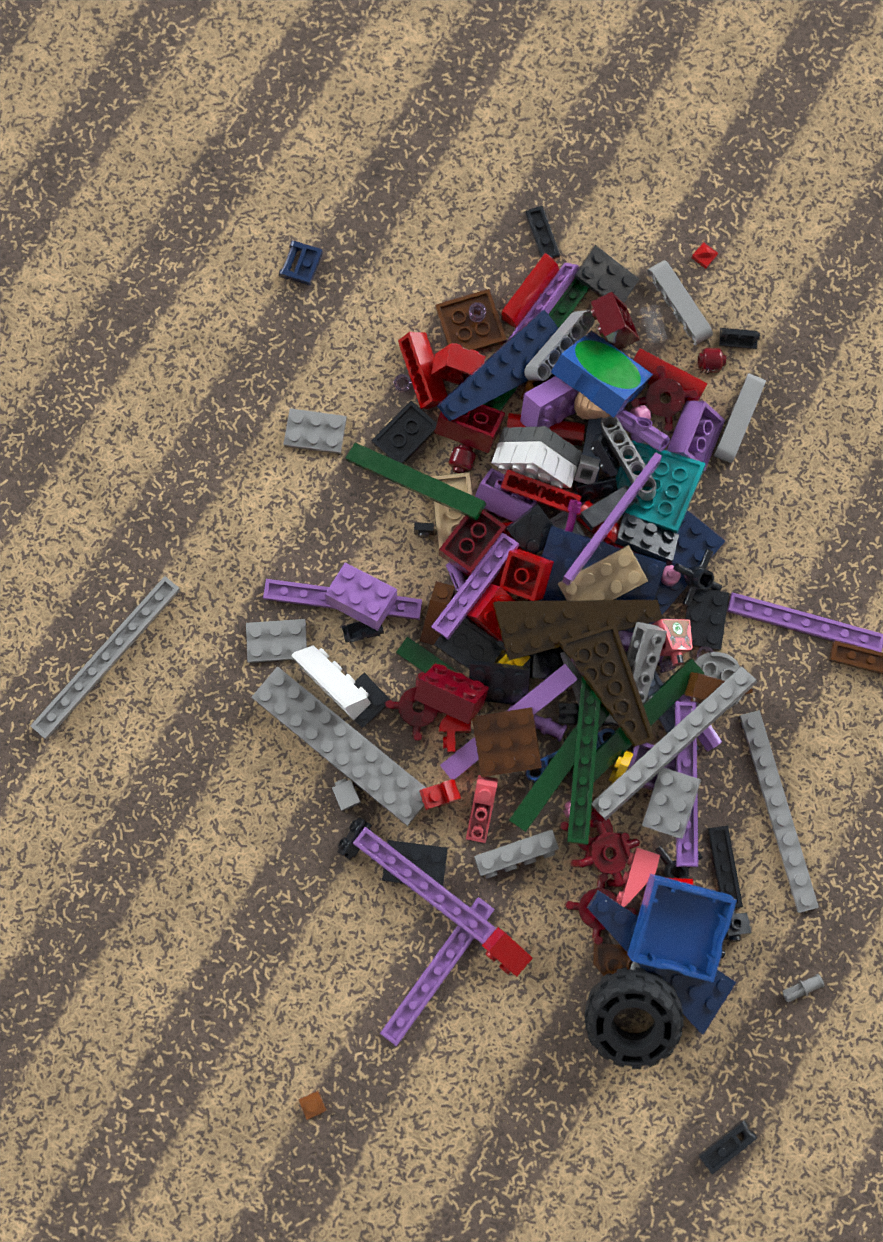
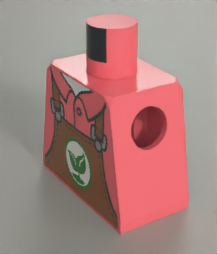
M660 619L652 625H657L667 631L660 656H670L672 666L683 665V654L691 651L693 648L690 620Z

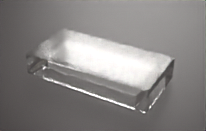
M659 305L641 308L639 312L648 345L667 342L668 338Z

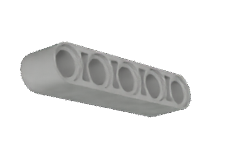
M664 260L647 270L648 276L652 277L654 280L653 284L664 295L663 299L667 305L672 307L673 314L683 324V329L693 339V344L698 345L712 337L713 331L668 262Z
M575 311L571 313L526 366L524 372L528 380L544 381L552 374L551 370L560 355L580 340L593 326L595 319L591 311Z
M750 373L747 374L714 457L732 464L766 380Z
M612 416L602 418L601 431L630 482L633 484L639 476L633 474V472H642L646 465L616 416L614 418ZM609 424L614 425L613 428H607L606 426ZM616 440L624 441L620 444L615 443ZM631 455L633 458L625 459L624 457ZM652 475L638 492L639 497L645 501L652 500L656 495V482ZM647 486L651 487L652 489L650 491H644L642 488Z

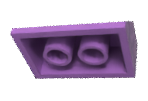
M686 401L667 451L706 463L705 471L725 420L705 401Z
M491 468L481 481L475 497L486 502L484 509L514 522L535 504H538V502L500 489L505 474Z

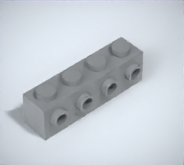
M636 622L626 656L642 703H644L648 698V692L660 659L667 631L657 625Z
M549 830L476 855L474 859L480 876L485 875L487 879L498 875V870L505 869V872L516 869V864L524 862L525 865L536 862V857L543 855L545 859L556 855L555 851L559 847L553 830Z

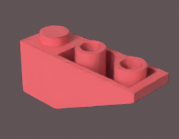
M478 775L466 835L467 840L486 843L498 778L481 777V775Z
M636 848L633 853L630 852V857L626 863L629 865L628 872H624L622 877L623 891L618 892L616 899L618 904L625 908L648 883L650 874L655 875L660 855L640 848Z

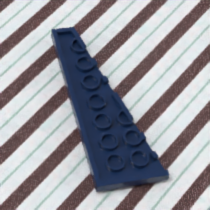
M545 309L536 314L437 405L448 421L454 420L529 381L524 372L526 366L559 329Z
M598 890L587 906V909L628 953L638 916ZM637 963L641 968H645L646 972H655L661 975L665 982L673 986L678 998H680L683 1015L703 1035L736 984L734 980L719 970L716 972L714 982L684 975L675 970L660 969Z

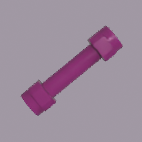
M570 500L568 504L569 515L565 529L567 531L573 532L577 513H580L581 510L580 501Z

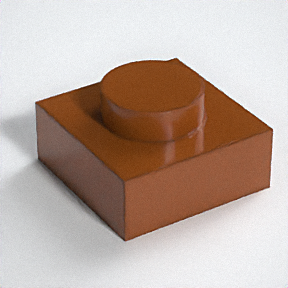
M318 1090L299 1099L306 1120L326 1111Z

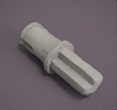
M818 974L805 981L799 980L798 984L782 991L783 997L787 1002H790L803 995L808 996V993L824 987V982Z

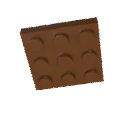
M489 289L435 305L448 345L457 343L462 348L479 351L507 342Z
M532 707L480 715L472 719L481 777L542 768Z

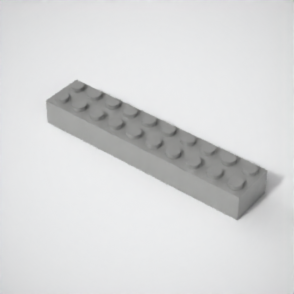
M278 666L254 693L252 699L407 827L423 809L424 804L419 790L426 788Z

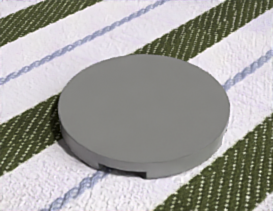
M721 652L706 653L694 660L704 671V675L724 681L741 668L733 657ZM740 699L737 700L731 707L736 705L740 701Z

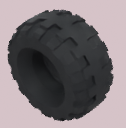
M625 967L617 969L616 973H608L601 978L597 985L593 986L586 1002L585 1029L587 1030L588 1039L591 1045L598 1049V1054L606 1060H612L614 1065L622 1068L624 1065L632 1066V1069H642V1066L646 1065L649 1067L655 1066L660 1063L662 1058L666 1059L674 1052L675 1046L679 1045L682 1037L683 1010L680 998H678L673 986L665 982L661 975L655 972H646L645 968L636 967L635 970H627ZM640 1008L653 1017L654 1023L643 1032L629 1033L616 1025L614 1017L623 1009Z

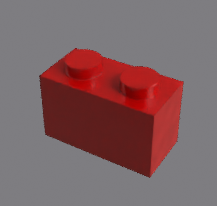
M499 927L482 945L487 950L485 955L493 962L498 960L501 963L499 967L507 975L512 973L518 977L533 959Z

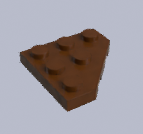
M593 943V965L603 976L608 973H616L617 969L625 967L627 970L631 969L633 961L620 944L598 945Z

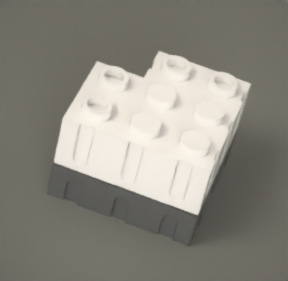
M546 426L503 427L492 464L497 466L498 470L506 473L508 469L560 489L571 488L582 452Z

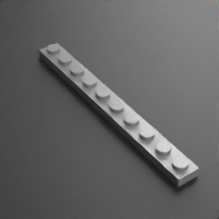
M164 576L31 724V727L43 738L48 739L181 589Z
M743 667L739 668L592 802V806L607 820L757 683L756 679Z
M760 710L740 715L741 724L797 912L800 913L819 908Z

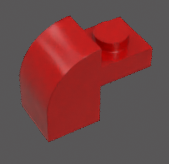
M446 715L442 719L439 726V734H447V737H443V749H447V753H455V733H471V721L467 724L450 715Z
M455 779L419 790L425 810L435 807L439 808L461 800Z

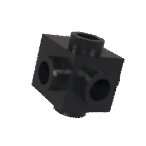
M735 911L733 912L729 930L724 940H729L730 943L739 942L742 940L741 938H745L752 933L747 913L736 914Z

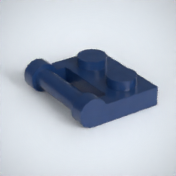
M291 241L287 259L278 275L282 278L310 286L323 251L304 243ZM297 251H301V255L297 262L296 268L294 272L290 271V269L292 267Z

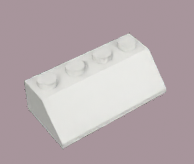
M313 645L291 655L300 668L353 720L371 704L367 698L369 694L362 687L358 689L354 685L356 683L349 674L343 675L340 672L342 668L335 661L331 663L327 659L329 655L322 648L318 650Z

